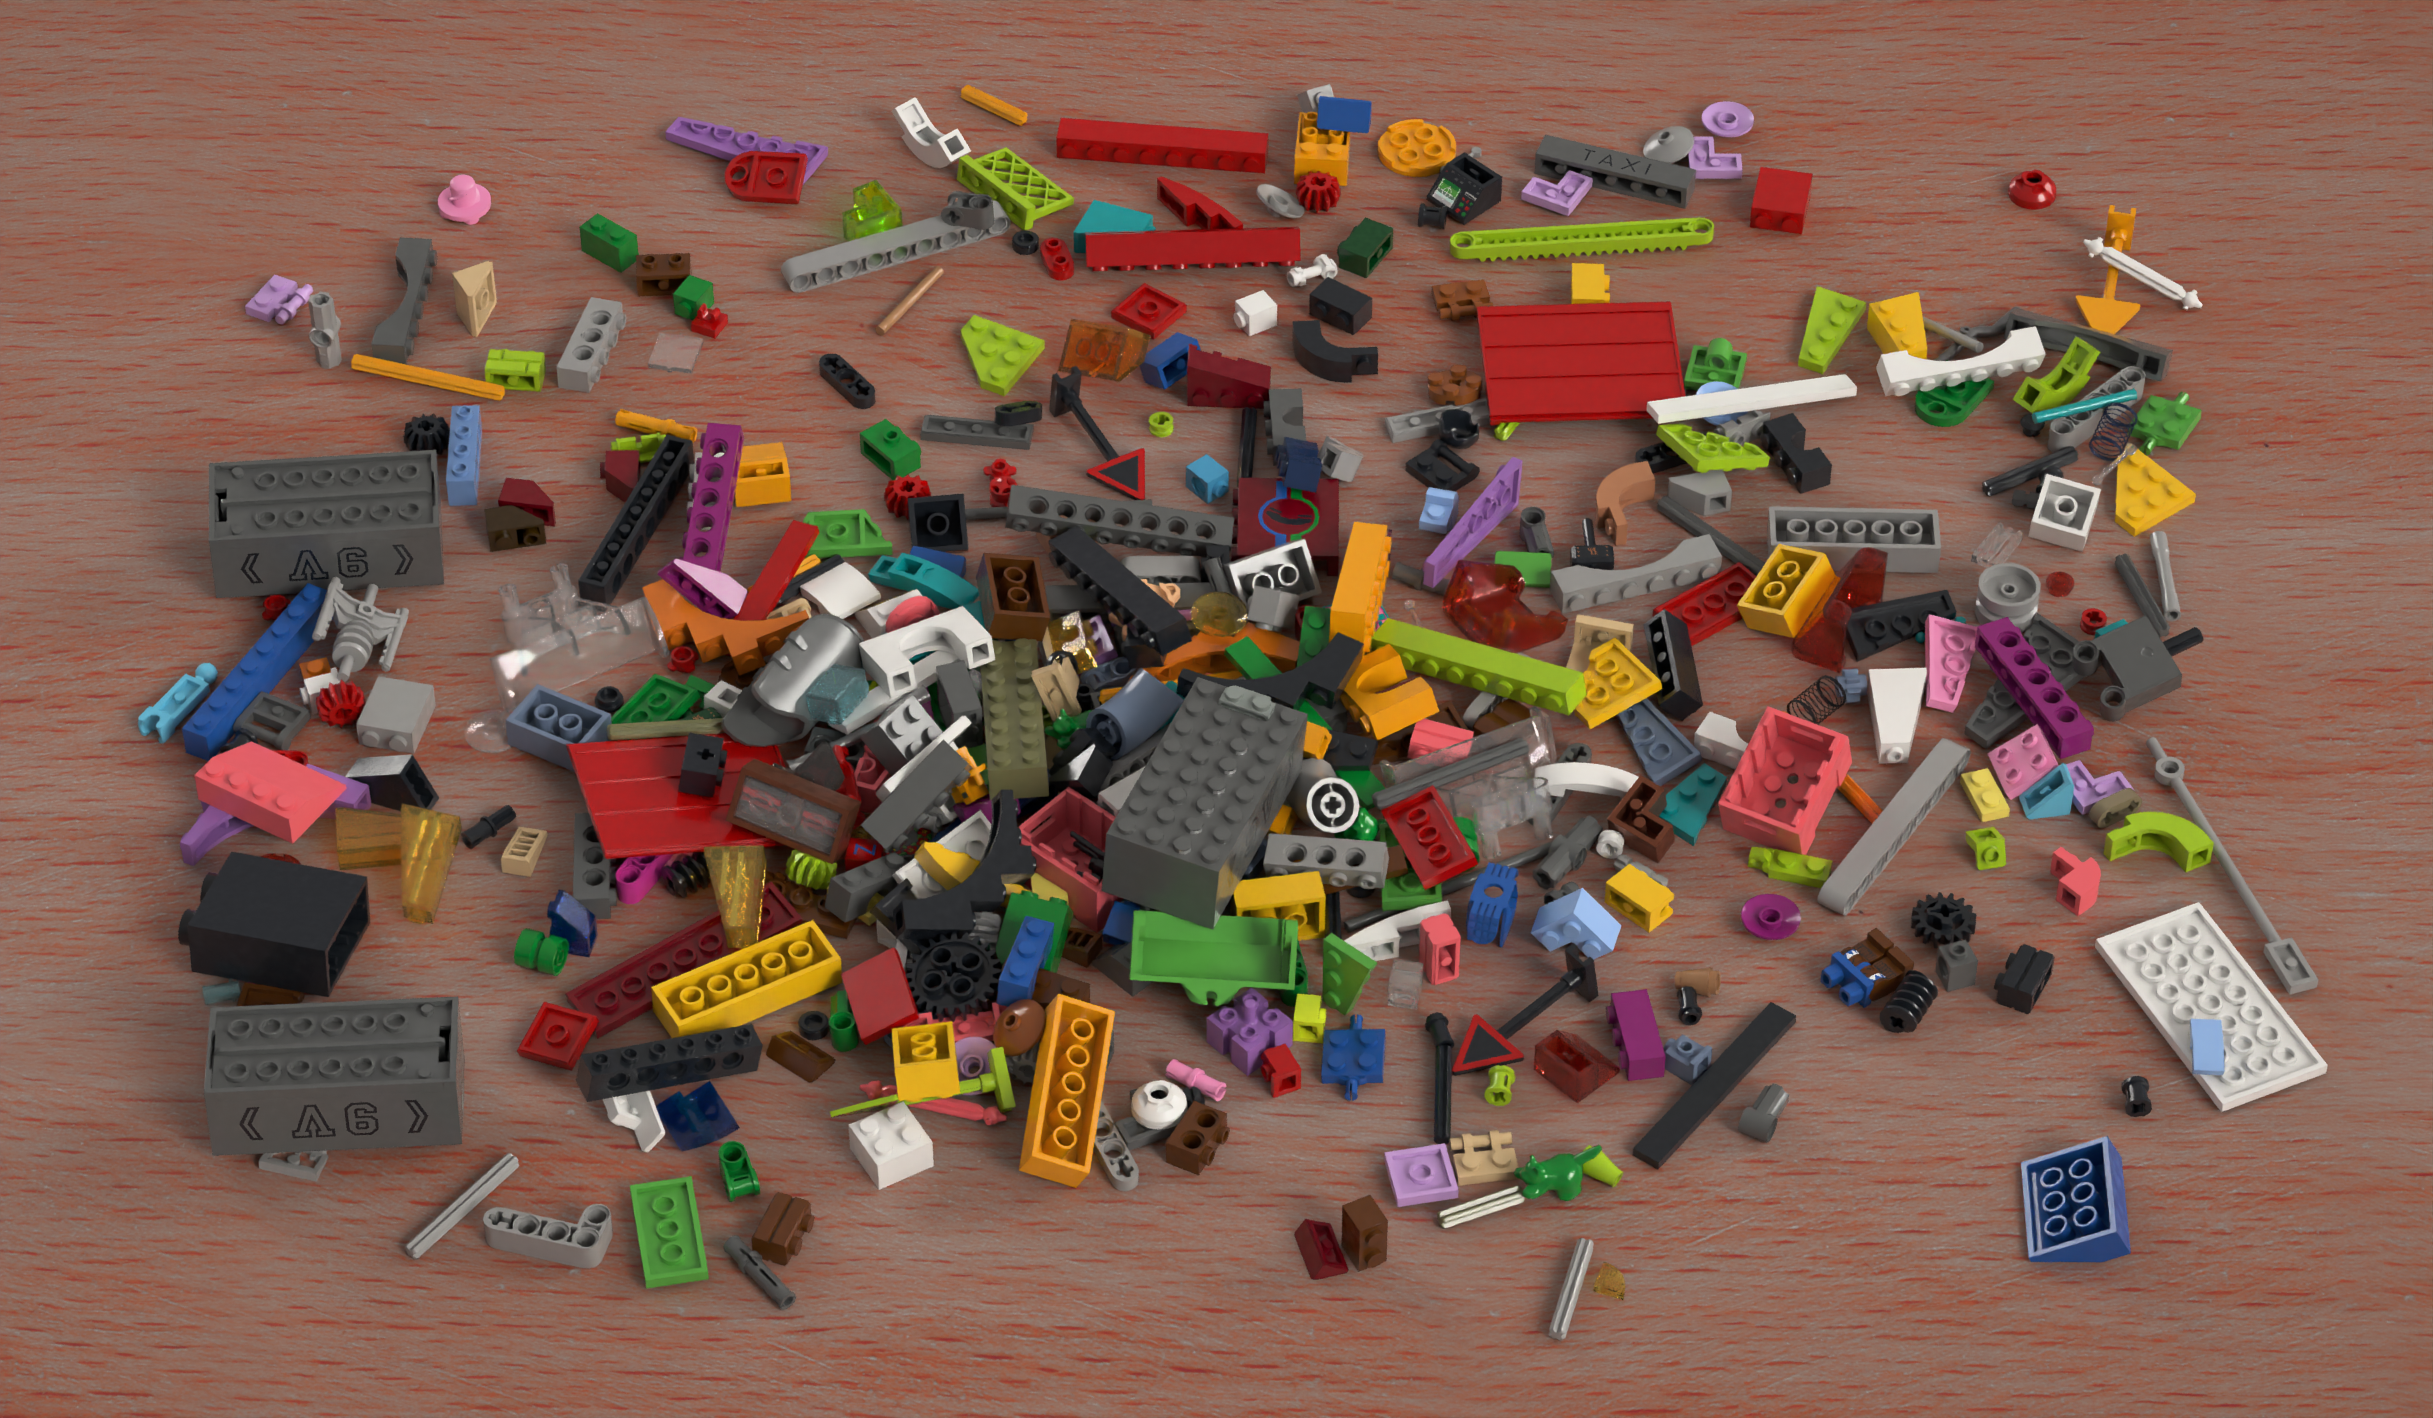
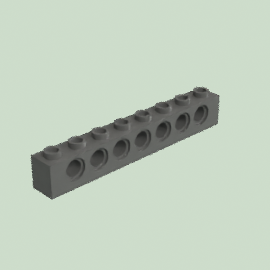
M1011 485L1005 528L1018 532L1031 531L1046 536H1059L1077 526L1100 544L1112 543L1124 545L1128 548L1139 547L1152 549L1155 552L1166 551L1180 553L1183 556L1206 557V546L1229 545L1230 553L1234 517Z

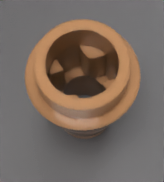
M1709 967L1676 972V989L1689 986L1693 987L1696 990V994L1711 997L1712 994H1719L1721 985L1720 971Z

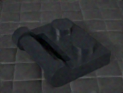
M1437 439L1431 444L1430 448L1406 462L1405 471L1428 488L1457 491L1473 481L1478 476L1480 468L1474 463L1466 462L1447 448V444L1444 441ZM1437 458H1444L1459 469L1461 473L1457 474Z

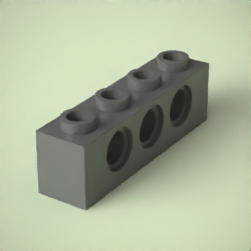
M575 813L573 870L575 920L611 919V906H617L616 888H611V885L616 884L617 870L616 867H612V863H617V858L605 859L589 813Z

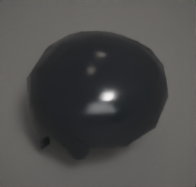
M1458 409L1446 410L1441 414L1438 434L1440 439L1451 448L1466 449L1478 441L1479 423L1474 425L1471 420V414L1467 411Z

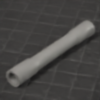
M2155 531L2150 535V542L2161 589L2163 614L2167 621H2176L2181 617V611L2170 565L2167 535L2163 531Z

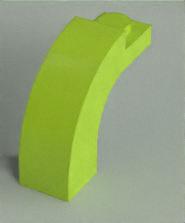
M2075 337L2055 369L2041 379L2027 376L2012 400L2031 413L2069 404L2091 378L2087 373L2099 356L2100 351L2081 338Z
M2139 812L2125 816L2122 828H2116L2106 834L2103 854L2109 861L2139 850H2157L2171 856L2186 873L2211 862L2214 842L2197 825L2182 817L2163 812Z

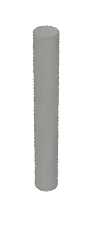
M1923 317L1924 329L1977 353L1983 350V343Z

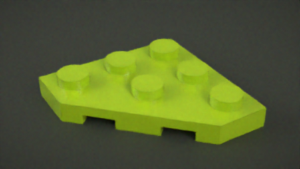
M973 315L960 330L962 343L967 349L968 358L973 370L976 371L980 387L1004 397L1045 349V341L976 315Z
M1684 424L1658 425L1656 435L1665 442V445L1674 450L1681 459L1690 464L1693 470L1697 472L1707 473L1709 470L1721 469L1728 472L1739 468L1755 470L1758 467H1768L1770 457L1757 445L1745 442L1744 446L1735 442H1729V437L1709 431L1705 436L1700 432L1692 431L1691 426Z

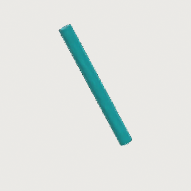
M2130 389L2035 412L2032 414V419L2037 424L2103 408L2110 403L2136 400L2137 392L2135 389Z

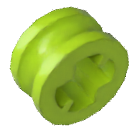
M1156 412L1149 417V431L1152 435L1167 437L1172 434L1174 429L1172 415L1167 412Z

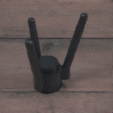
M1071 831L1070 836L1077 840L1073 842V846L1092 857L1089 863V870L1092 871L1091 875L1099 879L1100 884L1103 879L1105 852L1098 849L1076 832ZM1077 871V874L1083 877L1084 872Z

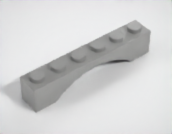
M1710 534L1683 540L1666 557L1638 568L1602 570L1575 565L1551 571L1550 592L1562 614L1707 580L1721 572L1722 555Z

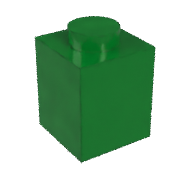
M689 275L673 293L675 314L694 320L698 309L703 303L710 309L714 304L713 283Z

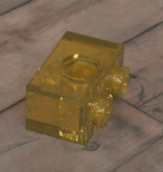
M1076 611L1048 623L1053 652L1068 651L1073 654L1078 663V674L1097 667L1095 655L1099 654L1094 639L1091 638V636H1094V631L1088 619L1084 621L1079 611ZM1059 655L1055 658L1057 663H1060Z

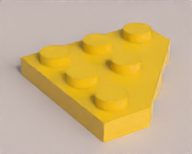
M2139 449L2118 460L2115 523L2133 537L2195 502L2196 494Z
M1613 638L1591 651L1588 669L1583 674L1587 695L1574 709V713L1589 729H1592L1662 690L1661 680L1618 639Z

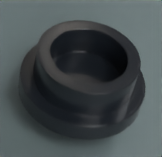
M612 686L601 688L595 697L596 708L607 713L618 711L624 704L623 695L617 688Z

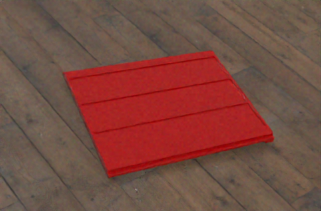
M1670 301L1476 307L1490 425L1495 426L1508 422L1652 419L1653 417L1646 410L1647 402L1685 397Z
M726 733L705 734L707 736L724 738L722 750L728 751L725 768L719 767V769H724L721 787L715 786L713 797L678 792L688 736L566 744L605 859L783 846L784 844L726 821L741 768L753 759H757L788 772L778 746H747L737 741L735 742ZM787 821L785 825L796 829L797 825Z

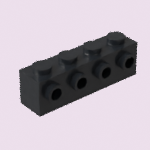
M1663 609L1644 623L1643 626L1652 672L1661 680L1662 690L1656 692L1659 706L1667 714H1672L1683 721L1702 707L1703 701L1687 624Z

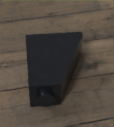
M413 754L358 758L345 776L369 785L371 803L421 818L428 816L439 799V796Z

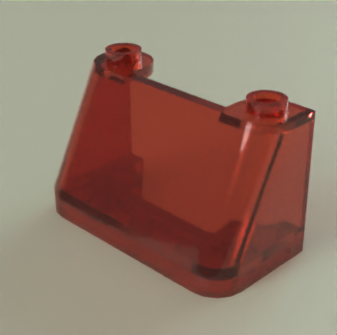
M1872 547L1862 548L1838 571L1795 638H1793L1791 651L1795 658L1841 673L1846 664L1844 648L1847 624L1852 614L1851 608L1883 602L1887 552Z
M1458 560L1443 598L1442 608L1445 616L1470 641L1515 654L1559 639L1565 632L1568 619L1559 611H1550L1547 615L1534 614L1520 600V596L1525 588V580L1521 572L1512 565Z

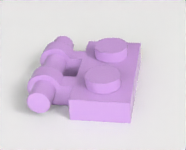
M274 274L246 304V314L270 322L276 316L275 321L282 325L286 320H291L296 315V310L299 306H304L308 302L313 288L309 284L298 288L297 282Z

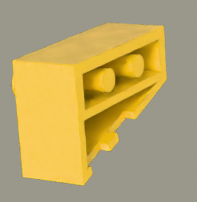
M1919 292L1869 304L1867 329L1883 354L1907 350L1911 356L1922 359L1927 358V342Z

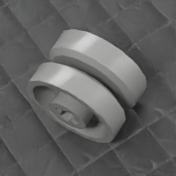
M2011 563L1996 564L1985 569L1979 577L1975 615L1978 622L1983 625L2008 617L2014 626L2020 629L2021 633L2030 629L2037 615L2041 583L2037 575L2026 567Z

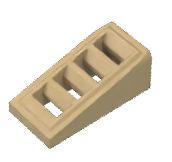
M518 827L502 855V873L531 877L548 836L547 831Z

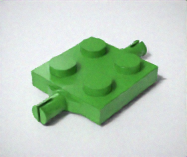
M2180 392L2174 401L2150 395L2137 413L2138 420L2130 436L2144 441L2139 450L2144 454L2146 452V456L2151 453L2155 446H2166L2179 450L2201 419V409L2185 405L2189 400V395L2186 392L2184 394Z

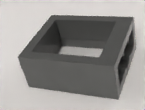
M965 661L936 666L938 709L945 728L948 729L961 716H966L972 722L953 742L959 749L964 746L969 749L983 745L982 707Z

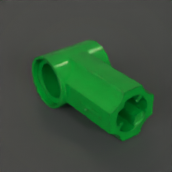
M846 990L837 991L831 997V1010L828 1021L831 1042L835 1050L847 1052L856 1048L859 1043L857 1024Z

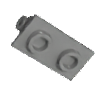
M1753 410L1738 417L1737 423L1731 420L1717 425L1714 433L1729 437V442L1743 445L1745 442L1748 443L1760 438L1761 434H1763V423L1770 420L1771 413L1763 414L1762 411Z

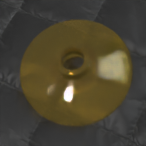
M1227 592L1204 594L1194 602L1191 608V619L1195 627L1201 632L1214 637L1234 635L1244 628L1248 620L1245 603L1237 596Z

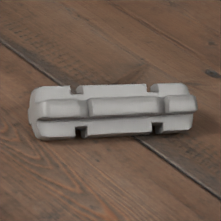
M1622 854L1616 858L1614 863L1616 870L1621 871L1628 864H1631L1638 870L1645 872L1662 886H1667V878L1660 874L1656 875L1655 871L1637 861L1633 862V859L1627 855Z

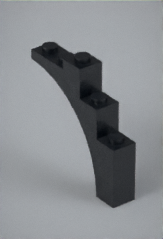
M1338 632L1328 646L1312 660L1293 670L1275 676L1251 680L1223 679L1206 676L1183 668L1178 676L1176 693L1186 698L1196 679L1200 677L1226 687L1236 685L1271 697V702L1297 711L1305 699H1309L1317 705L1333 709L1361 662L1364 643Z
M1001 790L991 800L992 824L989 841L982 859L974 872L964 882L944 893L924 899L902 900L893 910L896 939L929 940L931 938L933 940H940V934H943L948 940L951 939L953 932H956L957 938L961 939L965 933L969 935L975 928L976 916L974 912H994L1005 901L1006 887L1004 884H1025L1034 875L1036 859L1032 856L1031 846H1020L1022 834L1020 828H1017L1018 804L1014 800L1013 790Z

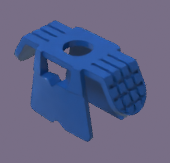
M1488 862L1485 873L1478 875L1467 907V940H1473L1477 944L1492 942L1497 935L1499 920L1502 915L1499 947L1503 948L1516 912L1518 892L1517 881L1514 879L1519 874L1517 868L1511 867L1509 869L1508 866L1502 867V865ZM1492 886L1498 887L1503 891V894L1492 898L1485 894V889Z

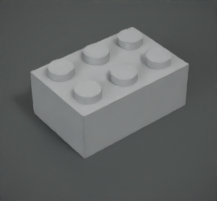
M1305 539L1293 540L1222 565L1236 607L1240 608L1241 613L1239 616L1241 620H1247V602L1253 596L1255 586L1300 595L1299 601L1322 593Z

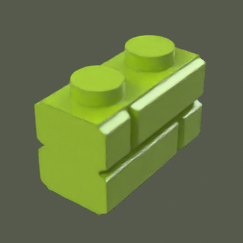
M508 349L489 350L488 360L485 365L486 382L503 385L505 390L541 392L546 374L544 352L512 351Z

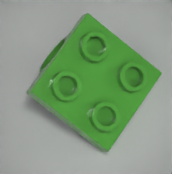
M1723 338L1711 340L1708 347L1694 345L1684 379V389L1698 391L1702 385L1714 381L1725 382L1740 389L1747 362V353L1733 351L1732 344Z

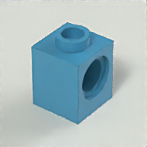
M1206 454L1186 466V487L1209 504L1229 492V471Z

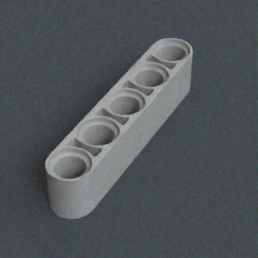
M2126 367L2079 402L2135 389L2137 399L2121 403L2131 408L2142 399L2146 374L2139 367ZM2110 406L2107 409L2113 408L2118 410H2107V413L2121 415L2127 409L2120 406ZM2106 407L2054 419L2050 424L2048 449L2054 453L2069 446L2076 448L2095 433ZM2108 414L2111 418L2114 419L2118 417L2114 414Z

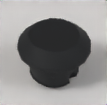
M2033 413L2024 415L2020 420L2023 433L2028 437H2032V435L2034 437L2038 436L2040 430L2045 426V422L2037 424L2033 422Z
M1197 1087L1183 1089L1187 1101V1110L1194 1101L1205 1105V1099Z

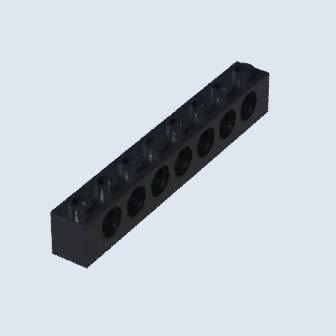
M666 435L579 578L578 585L581 605L603 611L609 609L690 473V464H694L693 442L691 440Z

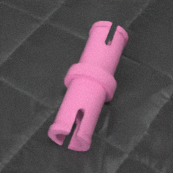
M1173 1059L1168 1064L1166 1077L1186 1085L1189 1089L1197 1087L1202 1094L1213 1098L1215 1101H1220L1225 1095L1226 1084L1205 1075L1204 1070L1200 1068L1193 1069L1176 1059Z

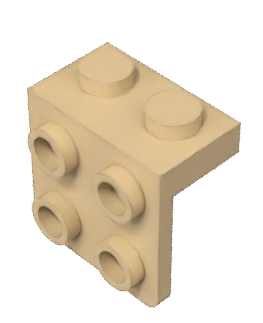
M1578 614L1575 621L1574 644L1566 668L1583 672L1584 674L1590 663L1589 656L1591 651L1613 638L1618 639L1631 652L1634 624Z

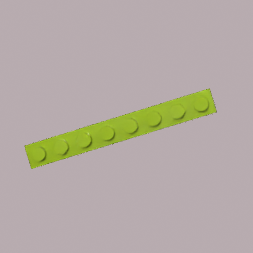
M1387 618L1374 633V637H1372V652L1390 644L1400 655L1404 669L1568 716L1587 695L1583 672Z

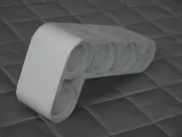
M603 1204L588 1206L583 1211L578 1224L502 1207L491 1208L483 1217L485 1238L490 1247L585 1269L594 1268L600 1264L613 1236L611 1212Z

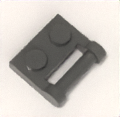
M261 691L236 719L233 731L236 733L240 728L247 729L256 738L273 744L276 749L288 750L292 739L311 719L310 710ZM257 721L281 732L276 734L251 723Z

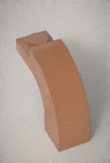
M1648 461L1633 463L1616 469L1601 482L1598 488L1595 512L1597 529L1605 528L1607 535L1612 536L1615 546L1625 545L1627 542L1628 523L1622 509L1633 503L1654 500L1655 477Z

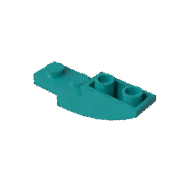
M901 553L898 559L882 555L868 573L869 579L873 583L905 591L917 589L922 596L933 600L937 606L949 609H956L968 603H974L979 596L978 588L955 573L930 561L906 553Z

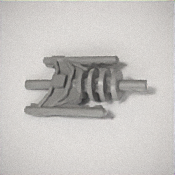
M333 577L326 591L325 600L315 625L312 639L315 641L325 639L326 630H328L333 617L336 627L341 629L337 634L332 651L333 662L340 668L337 675L339 681L342 679L343 682H346L351 672L361 670L371 656L373 644L376 645L385 639L383 647L385 649L382 651L381 655L383 656L380 657L378 664L382 665L381 669L383 671H390L408 619L409 610L407 608L397 609L395 614L383 612L373 606L378 592L377 585L369 584L363 601H359L342 590L343 584L340 583L341 580L338 577Z

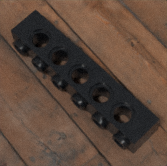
M752 1024L582 1054L576 1082L586 1101L591 1102L753 1072L758 1069L763 1044Z

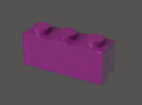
M1647 989L1611 993L1610 1006H1606L1607 1023L1613 1024L1614 1027L1612 1029V1041L1614 1047L1619 1046L1618 1063L1620 1069H1625L1628 1081L1664 1077L1666 1056Z

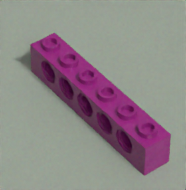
M708 423L706 433L701 434L700 448L703 449L702 457H698L696 461L698 480L692 484L691 497L694 499L693 507H689L687 511L689 530L683 534L682 546L685 549L684 557L679 558V560L721 572L744 444L741 425ZM717 453H724L720 457H714ZM715 477L720 478L719 480H717V481H715V482H710V480H711L712 478H715ZM715 502L713 506H705L707 503ZM705 527H711V529L708 531H700ZM700 552H707L704 556H696Z
M2008 617L1977 626L1975 648L2033 725L2038 724L2050 747L2058 758L2063 759L2090 750L2092 736L2094 735L2092 723L2085 719L2079 711L2077 703L2069 698L2063 685L2057 682L2050 673L2047 664L2043 663L2036 655L2034 647L2029 645L2023 638L2020 629L2014 626Z

